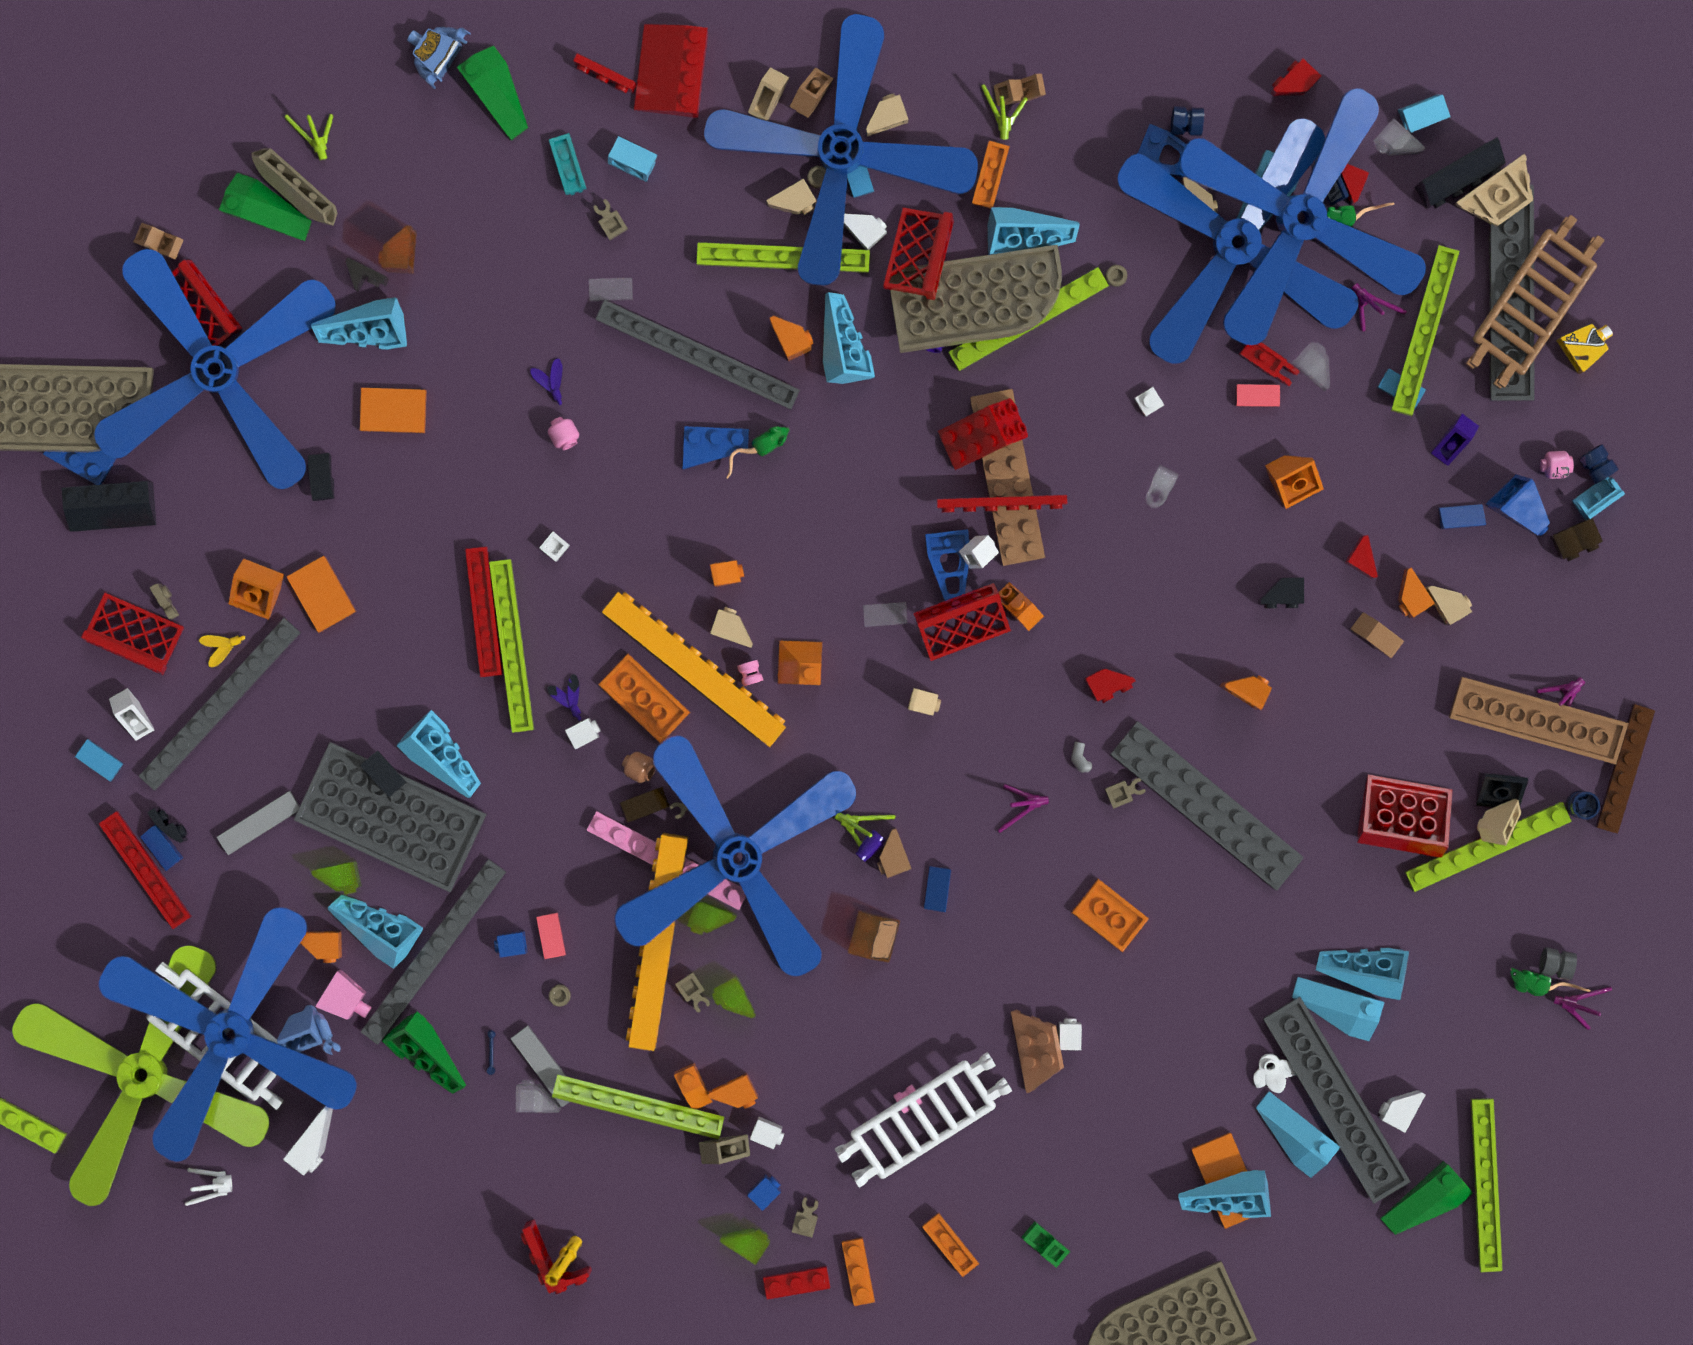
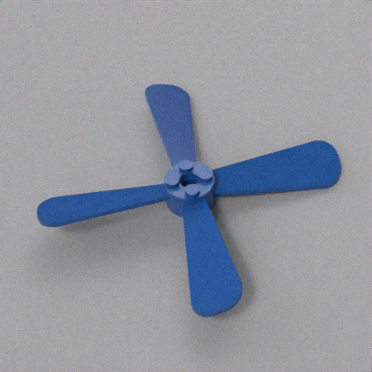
M860 14L848 16L841 26L834 125L827 128L821 136L729 110L713 112L708 117L704 130L706 142L712 148L718 150L820 158L826 172L798 263L800 278L811 285H829L839 276L847 177L849 173L855 171L859 166L955 194L968 192L974 186L977 176V158L967 148L862 141L860 134L856 130L883 45L884 30L876 19ZM838 145H844L847 149L844 153H837L835 148Z
M1351 89L1343 95L1303 194L1286 196L1205 139H1193L1184 147L1179 164L1186 178L1275 215L1276 223L1280 230V234L1224 316V330L1232 339L1245 345H1256L1266 338L1304 240L1317 239L1396 295L1411 293L1423 279L1426 265L1421 256L1328 218L1323 204V200L1377 119L1379 112L1378 103L1368 92L1362 89ZM1300 211L1305 215L1302 223H1299L1297 220V215Z
M1297 119L1290 123L1261 178L1287 195L1318 157L1325 141L1322 129L1308 119ZM1136 154L1130 156L1119 170L1117 179L1120 189L1125 194L1212 238L1213 247L1216 252L1210 262L1150 334L1149 345L1153 353L1166 362L1177 364L1184 362L1191 355L1235 266L1249 263L1256 269L1270 249L1262 244L1259 228L1271 213L1247 204L1240 219L1226 221L1148 156ZM1236 235L1242 239V245L1239 248H1235L1232 245V239ZM1295 262L1284 293L1324 326L1333 329L1345 326L1358 309V298L1355 292Z
M144 249L130 256L123 265L124 279L190 353L193 359L191 362V373L98 423L95 429V440L102 452L111 458L125 457L201 392L207 390L219 393L270 485L278 489H287L300 481L306 471L304 458L237 382L240 366L311 330L312 323L334 315L336 303L327 287L316 280L303 282L224 349L219 346H212L168 264L159 252ZM213 363L220 365L221 369L217 375H211L209 372V367Z
M682 736L667 738L654 751V766L716 844L713 850V859L622 904L615 913L614 921L616 928L629 944L634 946L646 945L727 878L739 882L781 970L791 976H801L813 970L821 961V949L759 871L762 864V853L848 809L856 798V788L852 780L846 773L841 771L827 773L747 837L743 834L734 833L691 743ZM738 852L742 853V860L739 863H734L733 856Z
M277 907L270 910L264 916L229 1009L220 1011L217 1014L131 957L120 956L114 958L105 967L99 979V989L104 997L203 1034L205 1043L209 1048L154 1130L152 1137L153 1145L156 1151L167 1159L179 1162L185 1160L191 1154L229 1058L236 1057L241 1053H244L328 1108L342 1109L351 1102L357 1089V1083L349 1071L255 1035L254 1026L250 1019L306 935L307 923L301 914L285 907ZM226 1028L234 1030V1038H228L225 1035L224 1031Z

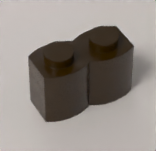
M1593 518L1584 520L1550 536L1560 559L1566 558L1567 561L1580 557L1579 552L1585 549L1588 553L1600 548L1598 544L1603 542Z

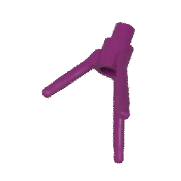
M1358 283L1351 288L1358 298L1361 331L1363 332L1366 330L1364 306L1367 304L1372 306L1381 315L1384 314V311L1374 302L1402 314L1407 313L1406 310L1368 293Z
M1579 677L1576 681H1571L1569 684L1537 689V693L1561 690L1565 696L1559 702V706H1562L1566 701V706H1571L1572 701L1585 684V681Z
M1004 784L1003 788L1025 797V801L1010 803V807L1026 806V809L999 828L998 832L1001 833L1035 808L1048 804V796L1040 797L1039 795L1026 793Z
M1612 987L1571 997L1565 996V998L1556 995L1554 1004L1561 1005L1563 1009H1567L1569 1013L1589 1030L1590 1026L1575 1009L1601 1016V1012L1579 1005L1577 1001L1612 991Z

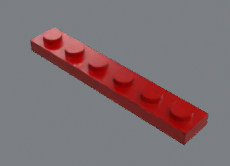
M1067 495L937 499V509H941L942 513L955 512L954 508H963V512H976V508L985 507V511H998V507H1006V511L1019 510V506H1028V510H1041V506L1049 505L1050 509H1063L1062 505L1067 504Z
M488 547L465 549L480 677L503 675Z
M116 811L100 822V827L171 928L175 929L192 916L121 814Z

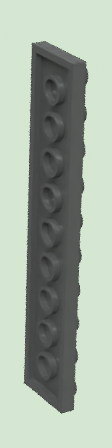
M1530 185L1533 195L1531 203L1497 227L1489 223V312L1534 248V185ZM1525 275L1519 285L1534 295V280ZM1513 292L1507 303L1534 322V306ZM1501 310L1495 320L1533 347L1534 333L1508 313ZM1489 328V342L1521 365L1528 354L1494 329ZM1490 354V401H1534V361L1524 375L1514 372L1506 387L1499 389L1493 383L1506 365Z
M1137 721L1110 753L1116 760L1138 778H1141L1144 783L1276 891L1303 860L1304 857L1140 722Z
M1297 997L1263 1017L1264 1022L1292 1066L1335 1141L1340 1146L1341 1151L1372 1203L1375 1204L1410 1183L1411 1181L1301 997Z

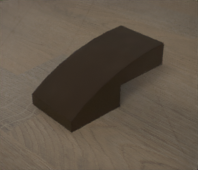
M663 787L619 803L626 823L670 807Z

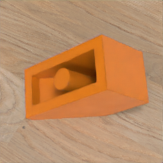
M737 560L710 565L715 587L740 583L741 577H744L742 564L738 565Z
M1412 567L1404 570L1398 597L1401 605L1398 607L1405 617L1408 615L1409 618H1414L1435 603Z
M342 931L306 932V935L300 942L316 959H323V963H335L336 959L342 957Z
M695 1063L674 1073L681 1092L692 1109L697 1110L713 1102L708 1096V1090Z
M747 1073L708 1091L709 1098L736 1108L743 1106L746 1109L756 1104L755 1100L758 1099V1094Z

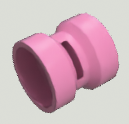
M758 660L737 666L738 671L743 677L741 680L743 686L763 681L762 674L758 671Z
M911 1084L906 1087V1091L898 1092L893 1096L896 1102L916 1091V1089ZM921 1098L916 1100L918 1105L923 1103ZM909 1105L902 1109L904 1114L910 1111Z

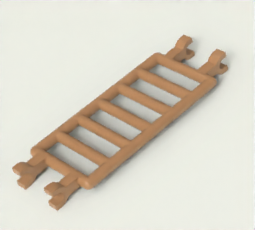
M1572 215L1563 219L1556 232L1551 229L1544 231L1473 336V341L1479 346L1468 359L1466 365L1471 369L1477 368L1487 351L1506 365L1493 383L1499 389L1506 387L1514 372L1519 375L1526 373L1597 268L1596 262L1591 258L1605 240L1599 235L1592 237L1583 253L1567 242L1564 238L1577 221ZM1549 239L1586 266L1580 277L1543 250ZM1537 257L1575 284L1569 294L1531 268ZM1525 275L1563 301L1557 312L1519 285ZM1513 292L1551 319L1545 330L1507 303ZM1501 310L1539 336L1533 347L1495 320ZM1490 327L1528 354L1521 365L1483 338Z

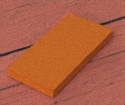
M629 653L598 684L659 743H662L690 714V711Z
M1231 1132L1191 1148L1205 1184L1241 1172H1247ZM1217 1211L1224 1229L1250 1219L1242 1217L1241 1213L1230 1212L1228 1216L1222 1215L1221 1211Z

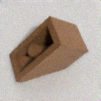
M815 67L799 87L790 107L808 118L818 106L834 78Z
M896 828L891 830L880 854L881 862L877 863L881 875L886 873L887 878L911 869Z

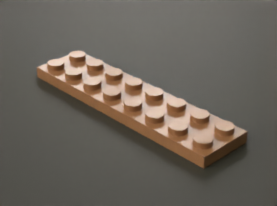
M1013 389L970 397L973 413L1009 398L1015 403ZM1023 440L982 458L989 498L1033 496ZM1019 506V510L1006 511V507H998V511H992L1003 566L1045 558L1036 510H1028V506Z
M1462 676L1449 714V718L1612 764L1617 763L1629 724L1574 707L1559 706V703Z

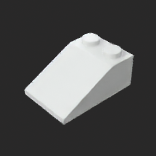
M327 1106L323 1108L283 1159L302 1175H305L308 1171L312 1173L323 1161L321 1156L325 1151L333 1109Z

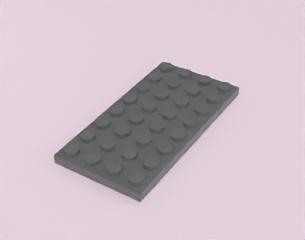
M330 742L294 821L451 892L487 814L402 774L400 775L407 783L391 797H388L360 766L367 758Z

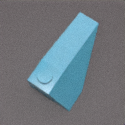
M396 297L375 300L311 324L319 343L338 345L356 343L359 344V347L375 345L379 346V349L386 350L407 346L404 314Z
M430 710L405 734L396 746L411 761L465 797L470 798L481 783L469 762L465 761L459 753V745L457 743L454 744L448 732L450 730L447 725Z
M1265 1170L1241 1172L1178 1194L1182 1210L1204 1213L1217 1210L1221 1211L1222 1215L1228 1216L1230 1212L1241 1213L1242 1217L1245 1218L1271 1217Z

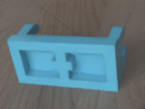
M1436 94L1398 110L1404 128L1409 133L1451 117L1443 94Z
M618 136L608 155V164L647 182L655 166L657 154Z
M1608 477L1594 484L1573 499L1572 502L1583 518L1588 520L1625 495V493L1612 477Z

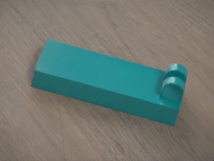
M570 134L549 139L565 194L574 195L575 192H583L587 188Z

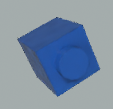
M525 931L499 934L497 936V940H494L495 952L499 953L500 958L526 954L528 952Z
M765 1175L748 1192L747 1196L763 1211L781 1193L779 1188L781 1184L775 1177L771 1176L769 1178Z

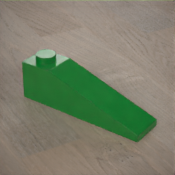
M495 46L472 55L457 67L511 141L528 129L508 65Z
M236 173L227 187L219 208L226 215L302 241L306 240L312 223L309 218L259 180L240 173Z
M418 1011L407 1016L382 1039V1042L402 1060L406 1057L415 1064V1069L418 1071L422 1069L428 1072L431 1080L453 1094L465 1088L466 1084L433 1026Z
M1442 1161L1380 1219L1396 1235L1457 1208L1473 1192L1445 1161Z

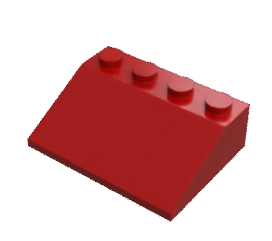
M644 24L634 110L698 118L708 28L689 25Z
M1367 775L1357 843L1442 858L1449 845L1452 789Z

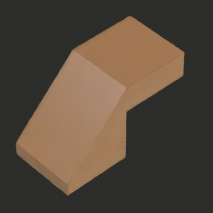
M1034 74L1020 80H1007L993 85L997 106H1000V96H1004L1005 105L1020 103L1024 97H1027V101L1046 95L1042 74Z
M141 223L134 243L176 260L183 239Z
M1364 612L1351 627L1355 634L1368 641L1375 649L1389 658L1394 656L1404 642L1383 624Z

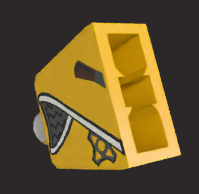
M1590 324L1556 341L1577 373L1580 374L1586 371L1609 349L1605 340L1613 336V333L1607 325L1597 330L1593 324Z

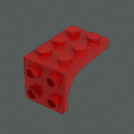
M1011 398L989 405L938 431L955 470L1028 437L1026 426L1022 422L1018 408Z
M535 1220L526 1222L522 1229L521 1238L525 1246L529 1245L531 1253H529L530 1260L533 1265H537L540 1272L537 1273L541 1285L546 1286L549 1294L552 1292L559 1294L566 1291L567 1286L571 1284L578 1286L587 1282V1278L592 1271L591 1266L573 1272L565 1271L557 1285L551 1286L547 1284L545 1276L554 1263L549 1256Z

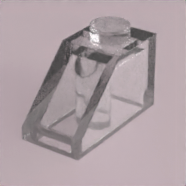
M1395 119L1373 140L1376 143V149L1382 154L1386 153L1387 155L1420 154L1426 148Z
M1311 342L1293 361V364L1323 391H1326L1330 387L1329 356L1325 353L1327 350L1320 343L1317 342L1315 344Z
M522 1080L521 1083L517 1084L516 1112H560V1104L540 1084H534V1080Z

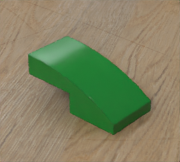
M1036 1221L1033 1222L1021 1237L1056 1268L1070 1252L1068 1248Z

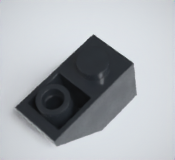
M1279 578L1258 600V604H1264V608H1277V604H1286V608H1299V604H1304V578Z

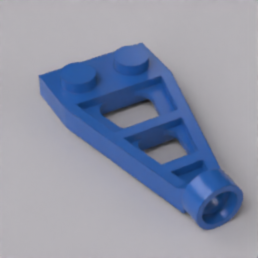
M1149 124L1137 154L1148 156L1171 176L1185 177L1180 169V159L1176 164L1168 165L1161 163L1159 156L1163 147L1170 145L1179 152L1181 157L1186 143L1171 134V132Z
M968 529L925 534L927 556L944 601L965 594L969 565L965 562L959 551L969 543ZM956 553L960 558L958 569L955 572H945L940 562L941 555ZM946 578H959L958 593H948L945 583Z

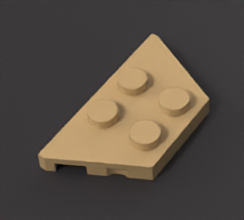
M1526 155L1520 156L1455 204L1496 227L1533 201L1532 190L1530 189V176L1526 166Z

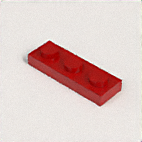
M578 53L576 54L573 61L577 66L576 69L587 75L591 72L597 75L596 79L600 82L607 84L609 81L616 85L615 89L625 94L627 91L634 92L636 88L635 81Z
M827 1266L763 1277L767 1300L830 1289Z

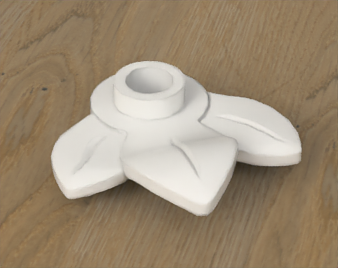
M1265 1054L1259 1060V1068L1254 1073L1253 1080L1257 1088L1267 1084L1273 1092L1281 1093L1286 1085L1285 1078L1295 1076L1296 1074L1288 1060H1279L1274 1054ZM1268 1063H1273V1066L1266 1067Z

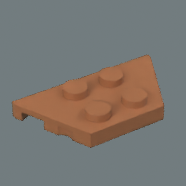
M1014 1010L1011 1012L1024 1084L1026 1093H1030L1064 1068L1056 1025L1043 1022L1034 1016L1024 1015L1019 1010Z

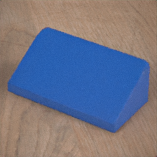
M1482 504L1439 508L1441 529L1486 525Z
M156 824L140 836L165 871L183 859V856L167 835Z
M929 866L924 909L946 912L951 869Z

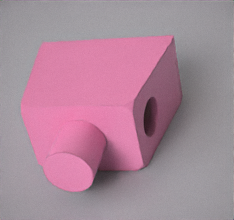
M342 970L336 972L315 1006L347 1020L352 1017L354 1012L365 1018L372 1008L361 1001L366 991Z

